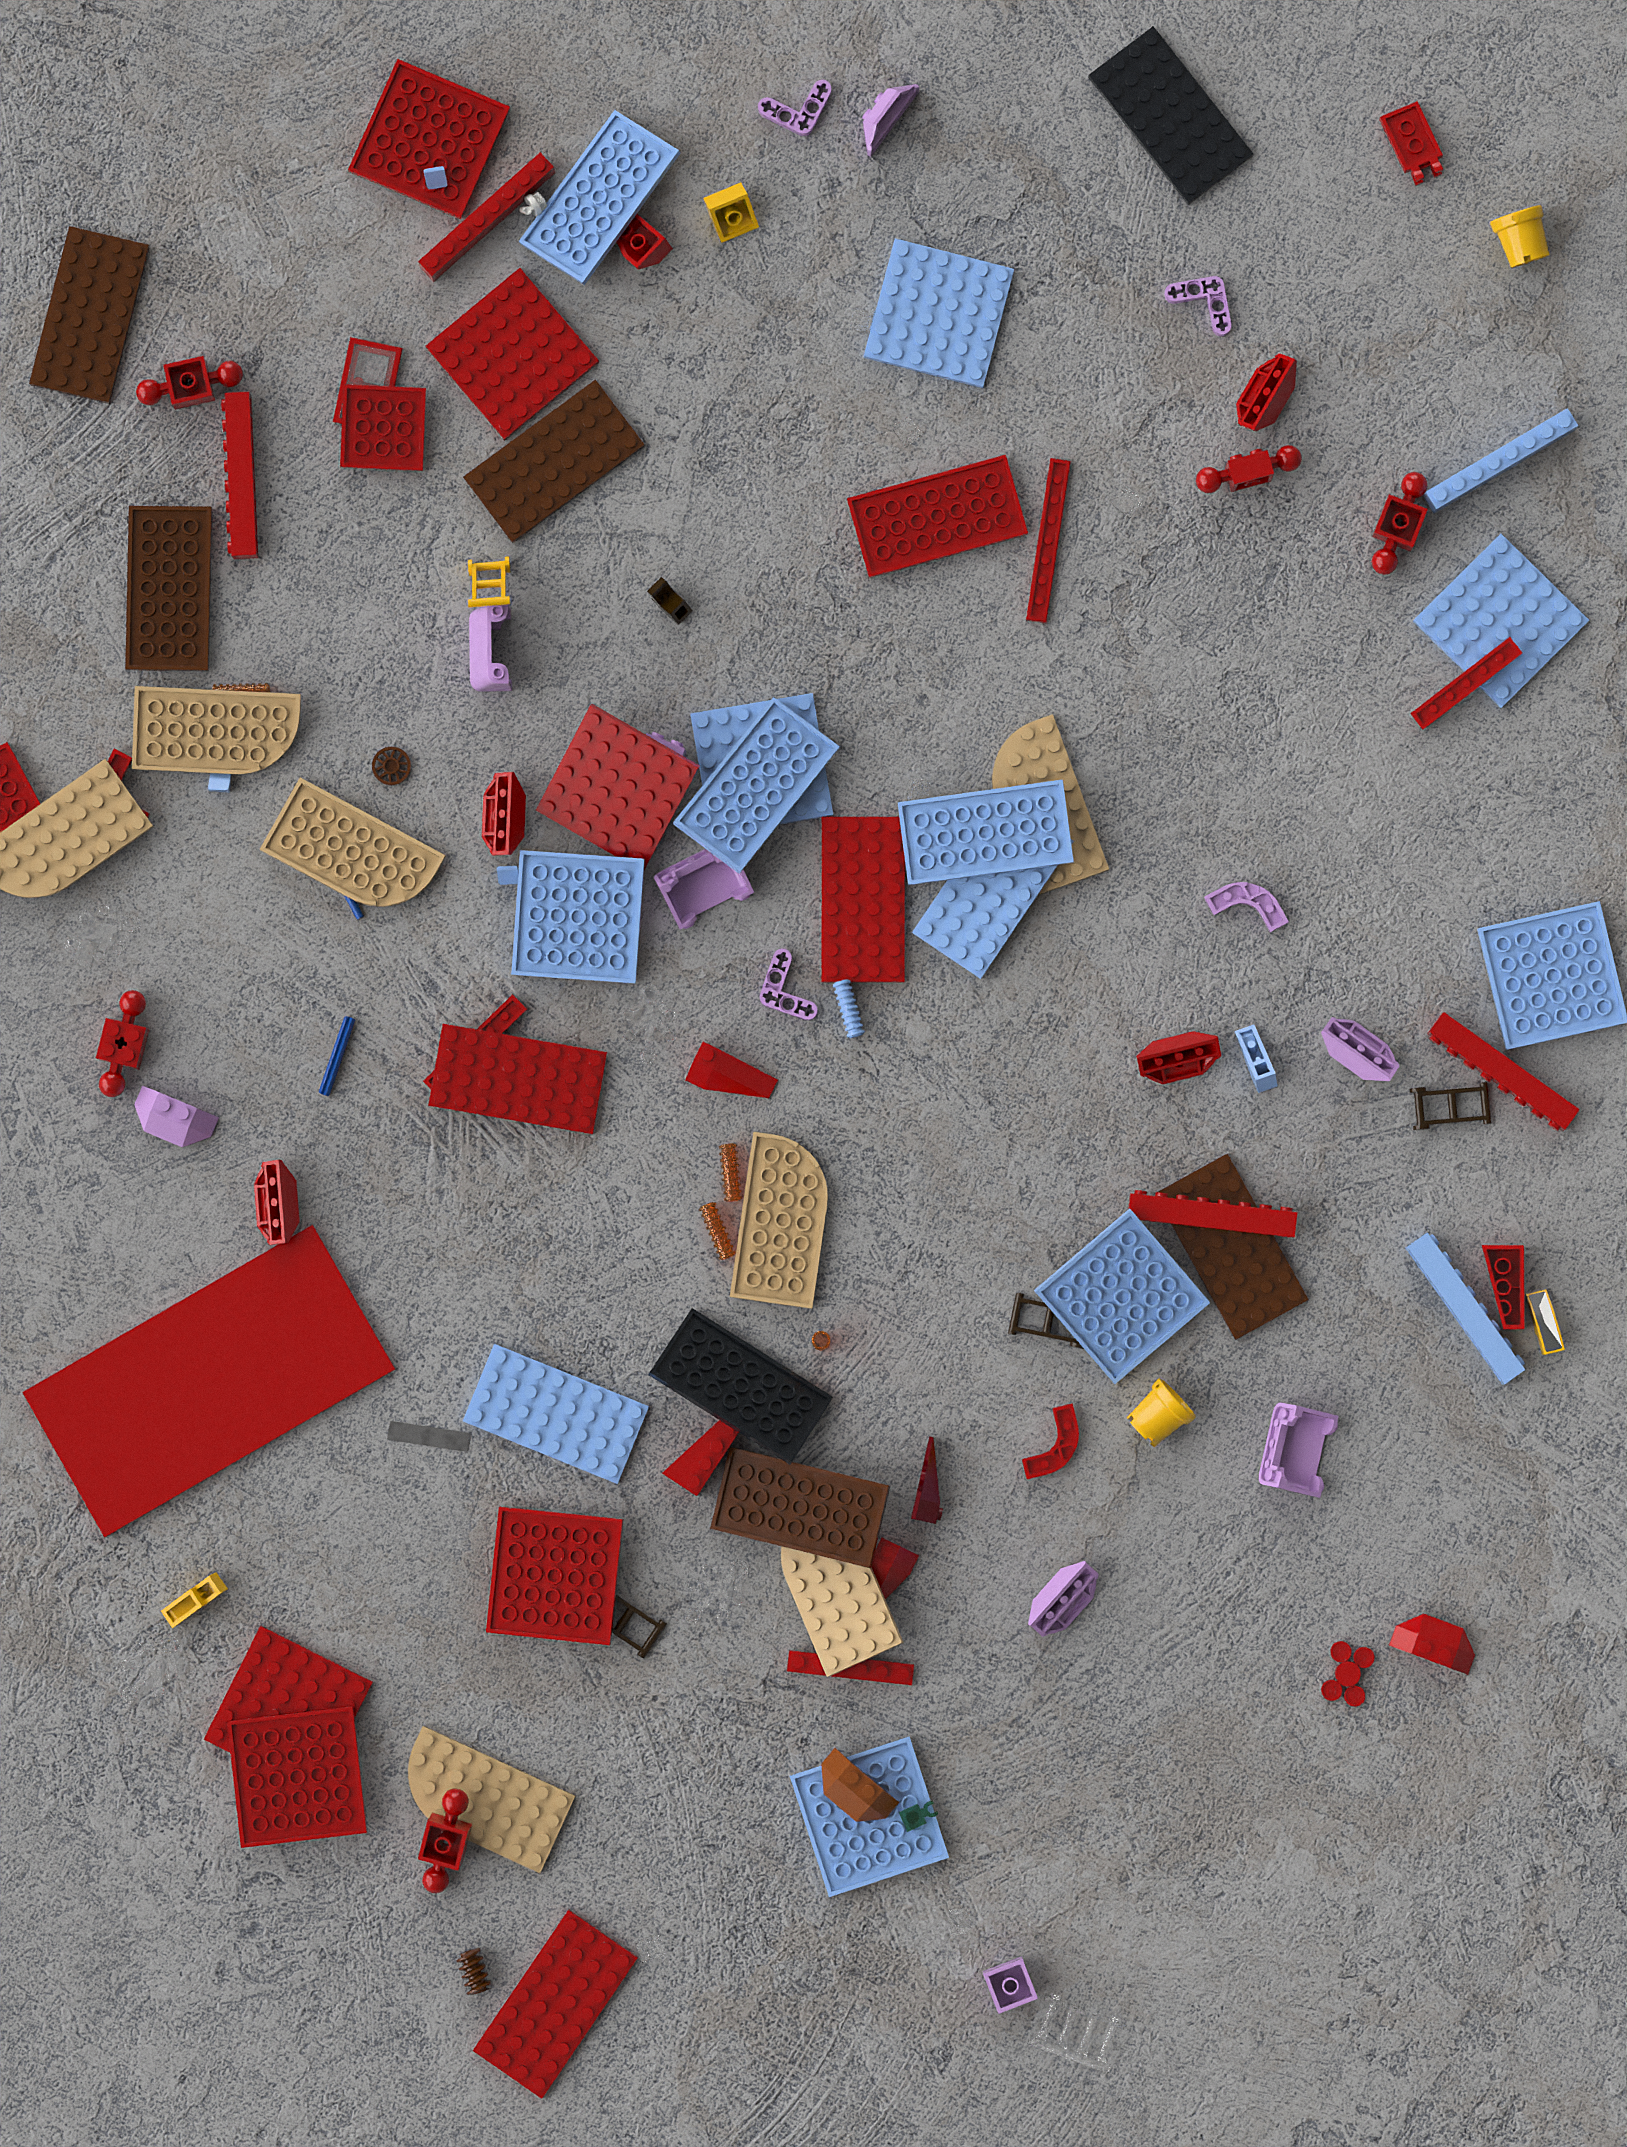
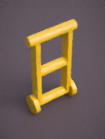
M509 556L505 557V561L473 563L472 559H469L468 572L469 576H472V599H468V607L510 604V596H506V573H511ZM501 569V579L477 581V571ZM501 587V597L477 599V589Z

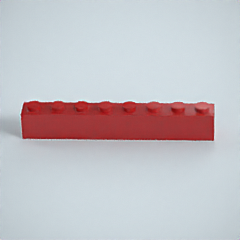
M541 152L538 153L418 261L420 268L435 282L524 202L525 196L533 194L555 174L554 166Z
M250 392L224 393L225 399H221L222 412L225 411V419H222L223 432H226V440H223V450L227 452V460H224V471L228 472V480H225V492L229 493V501H226V513H230V521L226 522L227 534L230 533L231 541L227 542L228 554H231L234 560L259 558L252 396Z
M1445 1012L1440 1014L1427 1032L1430 1036V1041L1438 1046L1440 1044L1447 1048L1446 1052L1454 1058L1459 1056L1464 1060L1463 1064L1471 1070L1477 1069L1481 1072L1480 1076L1488 1082L1492 1080L1498 1084L1497 1088L1506 1095L1508 1093L1515 1097L1514 1101L1519 1105L1530 1107L1533 1115L1539 1119L1543 1117L1548 1120V1125L1554 1130H1566L1580 1109Z
M1135 1190L1134 1194H1129L1128 1209L1130 1208L1141 1221L1289 1238L1295 1237L1298 1212H1293V1208L1280 1207V1210H1273L1272 1205L1260 1204L1259 1208L1251 1207V1203L1239 1202L1238 1205H1230L1229 1200L1218 1199V1203L1209 1202L1210 1198L1197 1197V1201L1188 1200L1189 1196L1176 1195V1198H1168L1167 1193L1155 1192V1196L1147 1195V1191Z

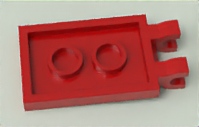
M1418 101L1380 117L1379 120L1404 173L1411 172L1415 186L1423 183L1424 175L1421 170L1430 166L1434 178L1442 175L1443 167L1438 159L1442 158L1443 154Z

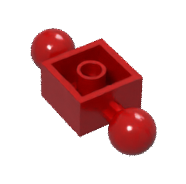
M204 356L164 364L167 382L159 384L153 379H145L138 384L136 396L142 404L151 406L157 404L163 395L170 394L171 403L175 410L215 401L212 384L221 383L225 387H235L241 382L243 371L238 363L225 361L219 365L217 371L209 372ZM191 379L193 382L192 385L187 386L186 384H188V380Z
M1292 445L1281 447L1277 451L1276 456L1269 457L1268 450L1262 451V449L1253 450L1250 452V455L1243 457L1242 454L1234 455L1227 461L1224 470L1218 471L1213 467L1202 468L1196 475V485L1204 493H1214L1223 482L1227 481L1231 492L1271 482L1274 476L1273 469L1280 468L1286 472L1296 470L1301 464L1302 455L1299 449Z
M1411 472L1404 476L1401 482V489L1404 493L1403 499L1389 494L1372 535L1373 538L1385 542L1384 548L1377 550L1372 556L1371 561L1373 569L1379 574L1387 575L1397 568L1398 557L1395 553L1397 547L1411 552L1428 510L1414 504L1415 499L1423 496L1428 487L1427 480L1421 473ZM1400 519L1405 526L1399 527L1395 522Z
M136 990L127 991L120 998L119 1006L124 1013L122 1022L109 1018L105 1019L96 1059L111 1063L109 1071L105 1072L99 1079V1089L107 1097H117L124 1091L125 1079L121 1075L123 1066L140 1070L149 1029L134 1025L135 1017L143 1013L146 1007L145 997ZM124 1039L127 1045L122 1046V1049H120L118 1043Z
M458 1788L450 1789L443 1795L442 1807L446 1811V1815L432 1813L428 1818L418 1860L433 1864V1867L428 1868L424 1872L422 1883L427 1891L435 1894L443 1892L448 1887L449 1875L445 1867L457 1871L461 1867L472 1828L471 1823L457 1820L458 1815L464 1813L469 1805L467 1794Z

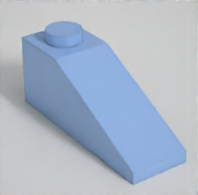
M1255 1025L1235 1031L1257 1092L1260 1093L1277 1087L1275 1071Z

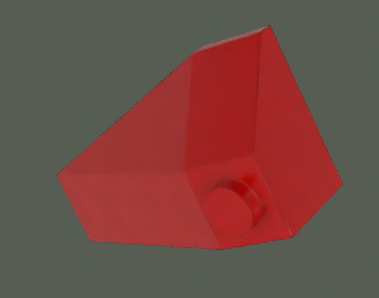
M638 214L635 215L616 241L624 258L638 270L659 264L673 249L666 238Z
M703 1041L685 1081L704 1090L769 1099L778 1079Z

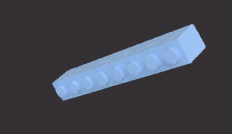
M1567 408L1429 489L1423 497L1434 514L1576 430L1578 424Z
M1425 1233L1405 1247V1249L1501 1384L1508 1383L1525 1370L1523 1367L1525 1365L1524 1361L1518 1354L1514 1355L1511 1350L1513 1346L1506 1337L1502 1338L1498 1331L1501 1329L1494 1320L1490 1321L1487 1317L1488 1311L1482 1303H1477L1474 1298L1476 1296L1475 1292L1470 1286H1465L1462 1281L1464 1277L1457 1268L1454 1270L1450 1265L1452 1260L1445 1251H1440L1438 1248L1440 1243L1433 1234Z

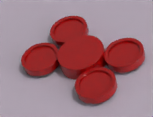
M1343 1641L1335 1642L1331 1646L1330 1654L1335 1661L1341 1663L1335 1669L1336 1680L1325 1681L1321 1687V1694L1325 1699L1335 1701L1340 1698L1342 1694L1341 1685L1348 1687L1344 1692L1346 1703L1353 1707L1360 1706L1365 1700V1692L1361 1687L1355 1685L1361 1676L1359 1667H1370L1374 1662V1653L1367 1647H1360L1353 1654V1663L1347 1661L1351 1656V1647Z

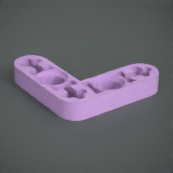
M826 80L817 81L800 112L768 97L759 101L758 112L762 117L800 136H807L812 132L831 96V85ZM826 86L827 93L823 92L820 100H818L819 89L817 88ZM769 103L771 104V109L774 111H776L778 107L779 110L777 111L776 117H773L774 112L771 110H767V112H764V107L762 105L766 106ZM810 103H816L819 106V110L816 113H810L807 110V106ZM781 113H790L791 119L788 122L781 121L779 118ZM806 116H808V129L804 128L802 131L800 130L799 123L803 124L806 119Z
M1212 276L1172 283L1166 287L1164 297L1171 304L1207 298L1213 332L1217 336H1226L1230 332L1231 320L1225 287L1221 278ZM1212 282L1220 285L1217 291H1214L1213 288H1208L1206 293L1203 294L1204 287L1202 283H1205V287L1211 286ZM1191 285H1197L1200 292L1197 295H1191L1188 288ZM1185 286L1186 297H1183V293L1177 294L1176 298L1168 295L1171 293V289H1175V292H1180L1182 287ZM1216 301H1220L1224 305V309L1220 312L1212 308V304ZM1219 316H1222L1223 325H1227L1224 331L1216 327L1219 325Z
M778 949L774 953L760 993V1002L768 1008L800 1019L813 1020L818 1012L817 1006L813 1002L781 991L792 956L788 950ZM782 953H785L786 958H788V961H784L782 964V968H786L785 972L778 968H773L774 964L778 966L779 959L777 955L781 956ZM773 972H778L782 976V980L777 984L770 981V975ZM769 992H772V996L777 999L778 995H782L779 1007L775 1006L777 1002L773 1000L766 1003L763 995H768ZM787 998L792 999L795 1003L794 1008L791 1010L784 1009L782 1005L783 1001ZM798 1001L802 1002L801 1007L807 1008L810 1005L814 1011L809 1016H805V1012L799 1010V1014L794 1012L798 1008Z

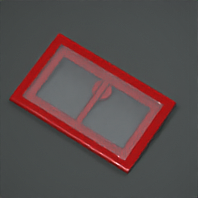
M350 337L333 422L342 424L343 384L395 387L403 348Z

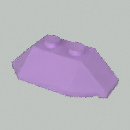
M917 84L888 88L884 93L880 92L874 101L876 103L872 110L869 108L865 112L862 119H864L863 130L868 156L871 157L919 93V86Z
M1331 1017L1321 1032L1329 1055L1363 1080L1390 1081L1399 1068V1064L1396 1062L1389 1046L1353 1020Z
M142 1086L134 1104L144 1132L182 1148L210 1138L219 1120V1117L145 1086Z
M1085 1561L1061 1568L1033 1599L1028 1624L1042 1637L1065 1630L1094 1598L1096 1579H1098L1099 1574Z

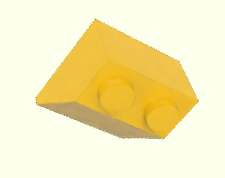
M741 182L703 198L721 243L759 227L748 194Z

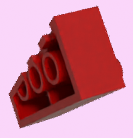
M1482 1245L1503 1330H1525L1524 1245Z
M719 1420L662 1474L695 1496H698L739 1432Z

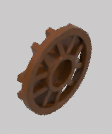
M385 747L378 751L373 758V774L383 784L390 786L401 784L410 774V759L398 747ZM393 750L390 757H388L385 751ZM396 751L400 752L397 759L393 758ZM383 754L387 759L383 762L378 758L379 755ZM403 755L407 762H400ZM376 760L380 762L382 766L375 768ZM400 765H408L407 771L401 770ZM384 769L385 772L379 776L377 771ZM398 772L405 773V775L400 779ZM387 774L389 782L382 779ZM395 774L397 778V781L392 782L391 775Z

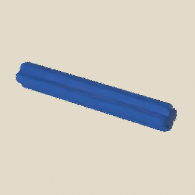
M345 1016L319 1089V1093L329 1096L355 1023L354 1018Z

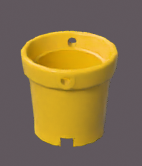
M1541 205L1529 207L1490 222L1493 232L1498 235L1511 268L1550 255L1542 223L1544 215Z
M1161 1378L1155 1381L1152 1385V1390L1127 1416V1419L1132 1420L1130 1423L1145 1439L1149 1438L1152 1441L1150 1444L1153 1447H1156L1183 1424L1187 1425L1196 1418V1415L1185 1401Z

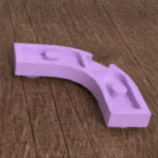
M1248 882L1228 884L1204 897L1213 916L1231 906L1247 904L1257 910L1269 932L1289 923L1275 897L1263 887Z

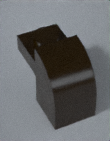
M662 577L647 591L654 603L677 625L693 611L686 601Z

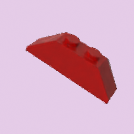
M1279 353L1275 358L1256 368L1236 403L1238 424L1256 432L1276 422L1295 389L1296 359Z
M501 772L494 774V779L483 795L482 838L493 856L511 855L525 837L526 794L514 772Z
M1192 1031L1152 1041L1136 1058L1140 1076L1147 1077L1160 1084H1167L1203 1075L1214 1064L1216 1059H1219L1222 1055L1218 1036Z
M282 1160L262 1162V1168L254 1183L257 1227L267 1239L269 1245L288 1243L300 1222L297 1180Z
M1424 1613L1396 1625L1389 1646L1467 1675L1475 1657L1464 1628Z

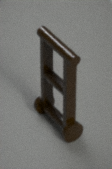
M1488 1082L1479 1083L1480 1087L1426 1091V1087L1410 1088L1409 1092L1414 1093L1417 1125L1413 1126V1130L1430 1129V1125L1482 1120L1483 1124H1492ZM1480 1092L1482 1116L1458 1118L1456 1093ZM1447 1094L1449 1119L1425 1121L1423 1096Z
M1016 1293L1008 1334L1016 1335L1018 1331L1070 1342L1069 1346L1084 1349L1075 1338L1050 1334L1054 1313L1044 1302L1025 1299L1024 1294ZM1022 1303L1047 1307L1042 1332L1018 1327Z
M616 1595L615 1600L626 1606L627 1609L612 1629V1633L639 1651L637 1655L644 1659L667 1623L661 1619L659 1622L655 1621ZM634 1613L655 1626L642 1647L621 1634Z

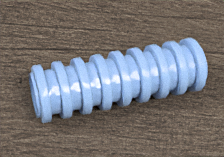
M846 979L835 982L833 988H836L834 992L838 995L836 999L840 1002L838 1006H841L840 1013H843L841 1017L845 1020L843 1024L847 1027L845 1028V1031H848L847 1038H854L863 1035L865 1031L861 1028L863 1024H860L861 1017H858L860 1013L856 1010L858 1006L854 1003L856 999H853L854 992H851L853 988L849 985L851 981Z

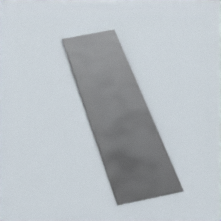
M390 1421L387 1439L468 1452L470 1433Z

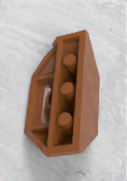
M836 1748L821 1763L824 1795L856 1822L886 1819L899 1804V1801Z

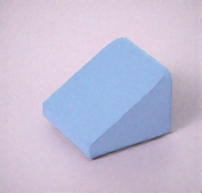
M443 166L424 169L426 185L429 190L448 185Z
M210 773L208 790L210 792L230 793L231 774Z
M517 866L497 867L498 883L500 885L518 884L519 868Z

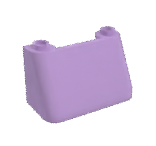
M509 604L483 606L475 609L470 614V683L476 691H512V680L509 679L508 669L501 663H492L491 630H501L503 622L511 620Z
M707 849L658 872L654 876L679 929L692 927L697 919V914L731 897L743 901L751 896L750 894L754 893L744 870L740 874Z
M1278 1403L1274 1407L1259 1471V1482L1262 1485L1320 1498L1324 1489V1483L1322 1478L1316 1476L1323 1443L1325 1435H1332L1337 1430L1339 1416L1297 1405Z

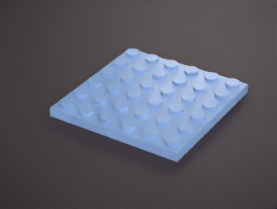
M895 238L864 358L983 388L1014 269Z
M1502 534L1481 552L1413 620L1464 672L1507 638L1511 637L1522 651V654L1479 686L1500 708L1589 621Z
M813 693L777 699L819 731ZM771 700L690 713L702 786ZM825 767L779 825L833 816Z
M520 850L511 975L636 983L645 859Z
M1600 901L1477 929L1505 1050L1627 1023V1013Z
M1130 1208L1034 1290L1114 1384L1120 1381L1210 1304L1208 1299Z
M910 1736L847 1757L899 1801V1804L886 1819L859 1822L853 1820L824 1795L821 1765L790 1775L829 1897L949 1858Z

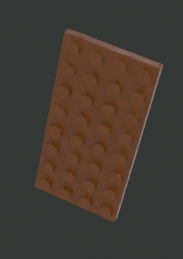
M69 226L29 381L31 386L110 404L150 248L148 244Z
M595 379L463 476V478L513 544L642 449L645 444Z
M129 506L125 670L209 671L211 506Z
M1228 1153L1158 1191L1159 1193H1167L1168 1198H1176V1195L1189 1196L1188 1200L1197 1201V1197L1210 1198L1209 1202L1218 1203V1199L1229 1200L1230 1205L1247 1202L1251 1203V1207L1258 1208ZM1171 1224L1235 1340L1309 1300L1274 1236Z
M730 1447L710 1529L871 1568L890 1486L795 1462L789 1465L782 1459Z

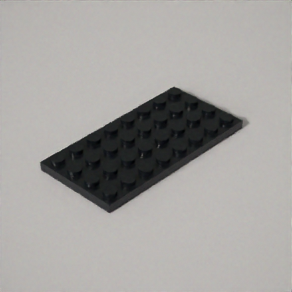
M1154 26L1088 75L1090 81L1188 205L1254 155Z
M691 1308L648 1374L789 1465H791L833 1399L825 1391Z

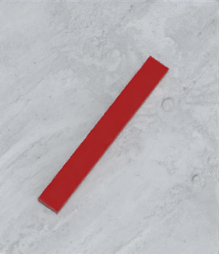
M1050 458L1026 621L1045 624L1047 622L1071 463L1068 460Z

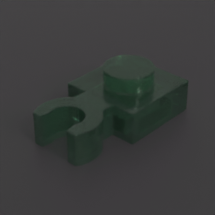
M932 1800L926 1802L921 1809L917 1803L899 1811L907 1832L926 1824L924 1817H935L938 1815V1811L933 1813L928 1811V1806L934 1804Z

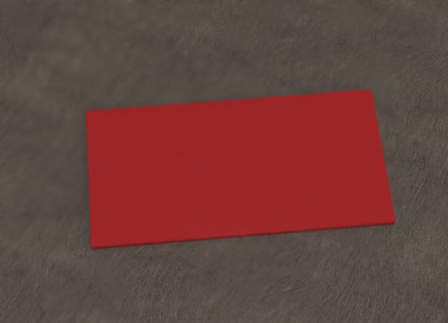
M311 1225L292 1236L288 1243L276 1245L22 1393L104 1537H107L396 1369L314 1225Z

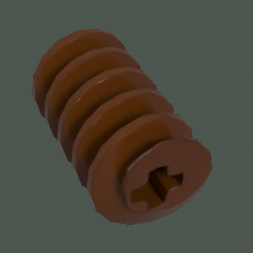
M479 1947L458 1954L461 1957L456 1960L457 1963L464 1964L459 1968V1971H466L461 1978L469 1980L464 1984V1987H471L467 1995H474L491 1989L487 1988L491 1984V1980H484L488 1976V1972H481L486 1967L485 1964L479 1963L483 1956L476 1955L481 1951Z

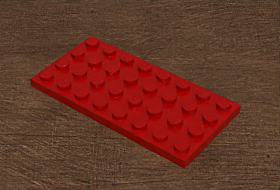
M1006 455L847 498L869 578L1028 535Z
M822 817L821 983H835L846 979L850 980L851 983H905V856L899 817Z
M442 1024L428 1106L593 1134L607 1052Z
M568 1910L472 2051L542 2099L638 1957L574 1912Z

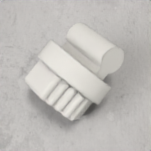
M534 192L524 197L526 206H521L519 212L526 215L532 212L537 217L547 207V204L539 192Z

